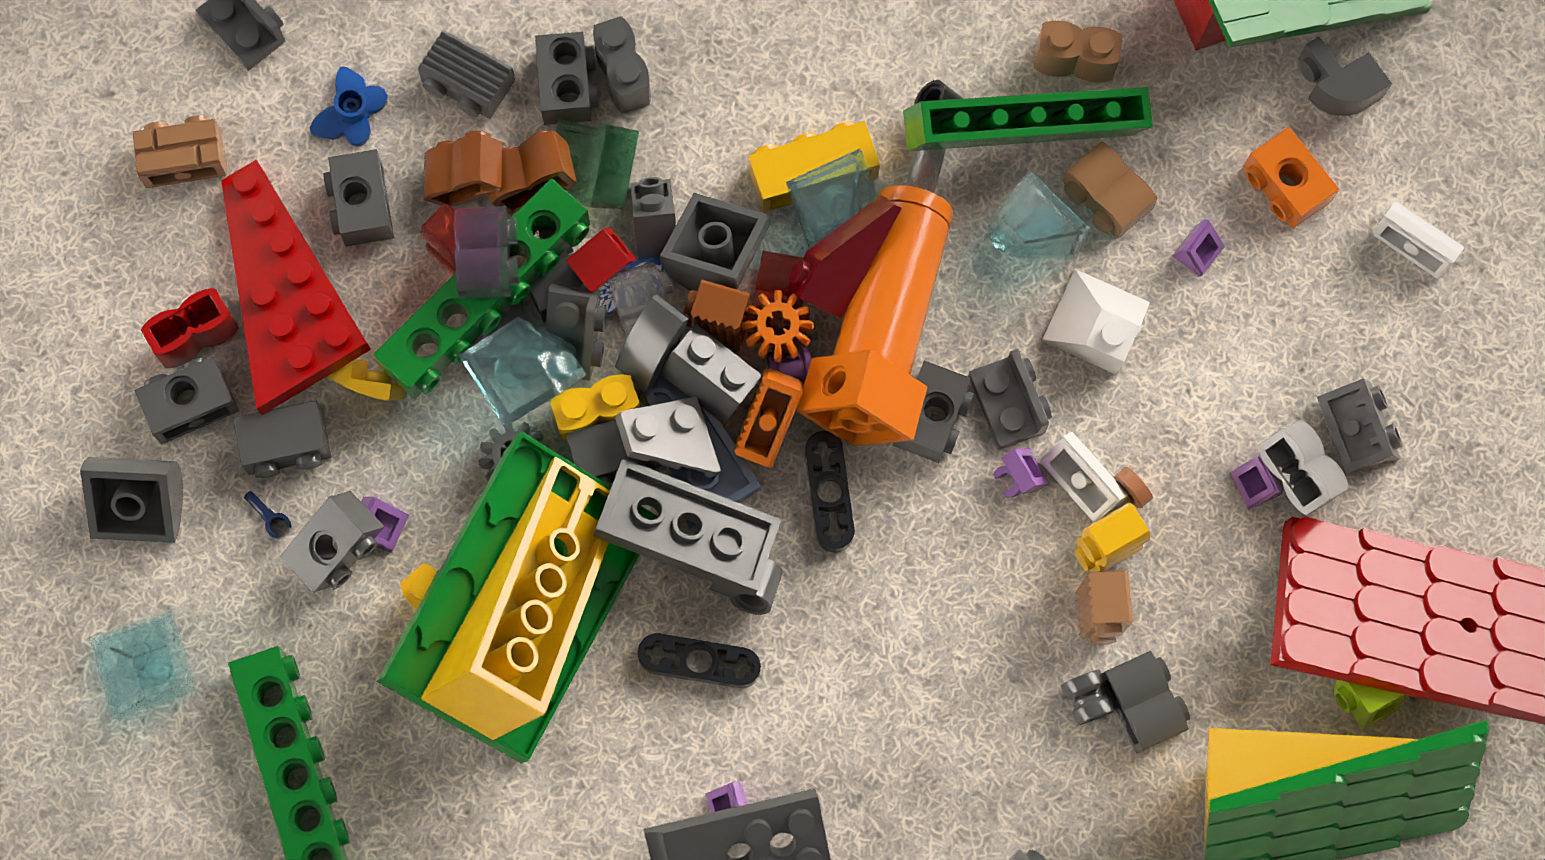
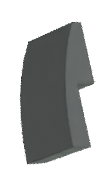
M654 295L630 331L614 367L624 375H630L631 380L644 391L649 390L656 385L667 355L679 344L688 318L660 296Z

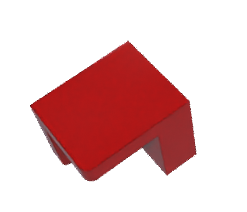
M603 228L565 261L585 286L593 292L619 271L626 270L637 259L612 228Z

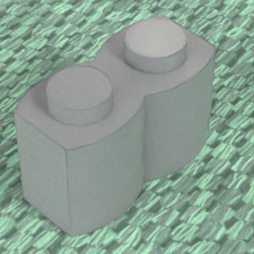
M1302 420L1280 429L1258 445L1261 458L1266 467L1283 481L1287 497L1305 515L1328 504L1349 489L1346 476L1340 466L1332 458L1324 454L1323 444L1318 434L1310 425Z

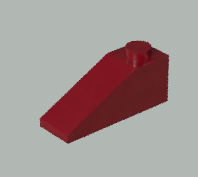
M880 195L807 250L803 259L798 260L793 266L789 276L790 283L787 288L800 299L842 319L902 207Z

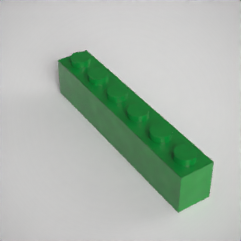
M1148 87L921 101L903 110L908 152L1132 136L1153 127Z

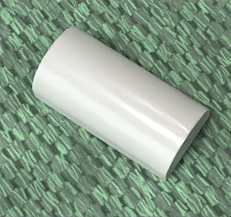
M1394 201L1372 232L1373 236L1437 279L1444 275L1464 248L1397 201Z
M1073 432L1064 436L1039 461L1094 523L1108 515L1128 496L1127 492Z

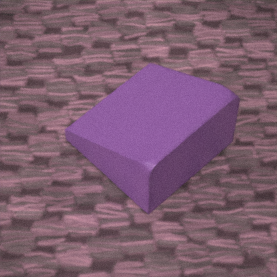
M363 497L361 502L384 525L383 530L375 538L377 542L376 547L392 553L409 514L375 497Z

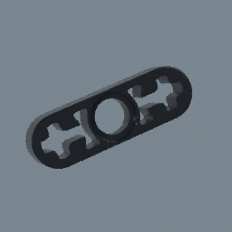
M818 431L809 437L805 446V460L817 541L824 550L838 553L846 550L851 545L855 533L844 451L839 437L829 431ZM819 442H826L828 448H835L836 452L830 453L829 467L830 470L838 467L840 473L825 471L814 475V470L822 471L821 456L812 453V451L818 449ZM826 481L837 483L842 491L841 497L832 503L821 500L817 493L820 484ZM841 508L845 509V513L837 512L839 529L847 530V533L841 535L840 542H833L831 536H824L823 532L828 531L830 527L829 513L820 516L819 510L834 512Z
M660 633L646 636L638 647L639 662L643 669L651 674L734 688L750 687L760 676L761 663L759 657L754 651L745 647ZM655 643L663 644L664 652L676 654L675 646H684L680 655L681 669H672L675 663L674 659L661 658L659 665L652 664L651 657L645 655L646 649L653 650ZM694 650H705L710 654L712 664L707 671L697 673L688 667L687 658ZM718 652L727 653L724 658L725 663L736 664L739 661V657L747 658V665L754 667L753 673L746 672L744 679L736 678L735 670L723 668V677L714 676L719 664Z

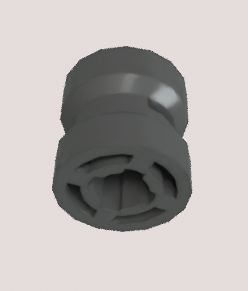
M1100 670L1080 675L1061 685L1065 698L1071 700L1074 706L1072 715L1077 726L1097 720L1117 710L1112 698L1104 692L1103 685L1105 681ZM1096 692V694L1090 695V696H1088V697H1085V698L1079 700V698H1081V697H1084V696H1086V695H1089V694H1091V693Z

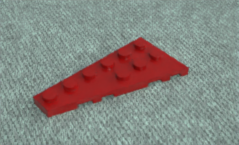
M256 159L222 179L221 184L256 409L261 415H264L367 353L371 348Z

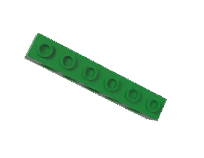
M551 178L373 354L379 367L414 399L422 392L424 394L431 392L441 381V373L452 362L454 364L461 362L471 351V343L481 333L484 335L490 333L499 324L502 318L500 314L511 303L513 305L519 304L530 292V284L540 274L543 276L548 275L559 263V255L569 245L575 247L586 237L589 232L588 226L590 225L588 210ZM542 227H551L556 230L554 235L548 239L535 237L537 230ZM519 255L526 258V262L519 268L513 269L505 265L507 260L513 256ZM490 284L497 287L496 292L488 298L476 296L477 290L483 285ZM454 314H464L467 316L466 322L460 327L452 328L446 325L448 319ZM433 343L437 345V350L432 356L426 358L417 356V351L423 344Z
M275 646L228 662L286 860H313L315 855L323 850H329L332 853L333 860H348L344 845L350 843L349 834L342 818L335 819L331 804L338 802L336 791L331 778L323 779L319 762L325 761V755L318 736L311 737L306 721L312 720L313 717L306 696H298L294 681L300 679V673L294 656H286V653L279 646ZM272 687H282L283 697L280 703L273 707H266L263 702L266 691ZM285 727H293L295 730L293 743L286 748H278L275 741L277 733ZM297 768H306L308 773L306 784L300 789L291 790L288 786L290 773ZM309 809H318L320 813L319 825L312 831H303L300 826V819L303 813Z

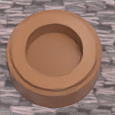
M1124 467L1114 476V479L1127 492L1128 496L1126 498L1135 507L1143 508L1153 499L1149 488L1130 468Z

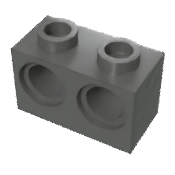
M584 32L535 35L543 124L555 125L592 121L591 108L599 107L597 84L589 83L588 70H595L593 45L585 46ZM565 55H570L576 58L571 64L562 65L556 62L560 57ZM572 92L579 95L573 102H563L560 100V97L565 93Z

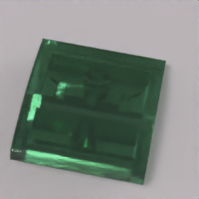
M558 119L555 132L568 142L577 184L567 192L585 207L624 209L639 131L600 122L598 128Z

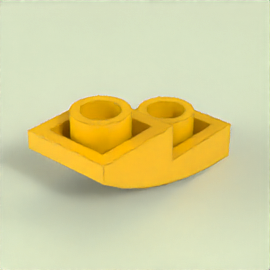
M355 359L328 375L329 378L342 386L366 396L387 401L404 399L405 390L395 381H392V378L386 372L367 370L368 360Z

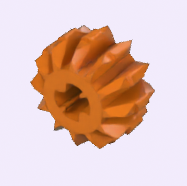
M781 290L774 291V303L771 304L764 294H760L758 302L762 310L749 305L746 308V313L755 320L742 323L743 331L756 332L746 339L747 346L753 347L761 342L762 345L758 351V357L761 359L766 357L769 349L775 350L774 361L776 363L781 362L783 349L787 350L792 359L798 357V350L794 342L800 346L808 347L810 339L800 332H809L814 329L813 322L801 320L810 313V308L806 305L794 310L798 301V297L795 294L789 297L787 303H782ZM780 317L782 318L783 325H789L790 329L784 328L783 335L778 336L774 335L773 328L766 327V324L770 323L772 325L773 318Z

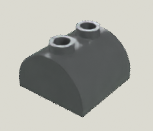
M693 193L660 255L662 266L672 279L690 291H698L701 280L737 290L770 226L769 214Z
M88 457L85 459L80 469L90 539L176 542L180 529L183 505L182 473L176 461Z

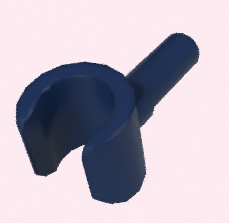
M252 491L245 494L244 499L266 522L265 528L270 537L280 540L271 531V525L275 520H284L292 529L291 521L286 515L274 513Z

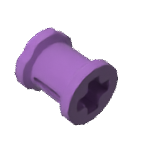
M801 347L800 351H798V357L792 359L788 353L782 354L780 363L774 361V352H768V368L799 380H806L811 363L809 347Z

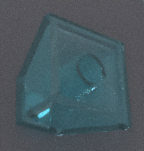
M860 148L786 182L809 249L877 198L863 152Z
M1029 171L994 212L987 228L990 232L989 239L993 245L1001 252L1009 251L1015 258L1073 260L1079 255L1090 229L1032 171Z
M519 317L459 355L503 427L508 426L549 401L586 376L564 339Z
M172 610L89 638L114 720L197 691Z

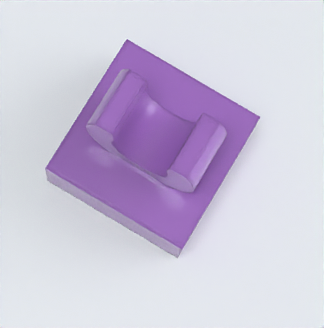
M1030 448L1014 449L1001 457L1006 466L997 468L993 473L995 479L1005 477L1007 474L1013 477L1014 484L1011 489L1004 492L1005 497H1016L1020 494L1037 492L1050 484Z

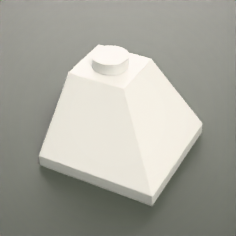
M1075 269L1042 342L1117 375L1133 344L1150 302Z

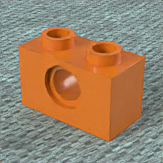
M1290 127L1251 152L1243 166L1246 179L1254 189L1264 192L1271 201L1270 207L1274 215L1282 222L1287 221L1292 229L1330 204L1340 190ZM1279 175L1290 176L1295 181L1296 186L1285 185L1280 180Z

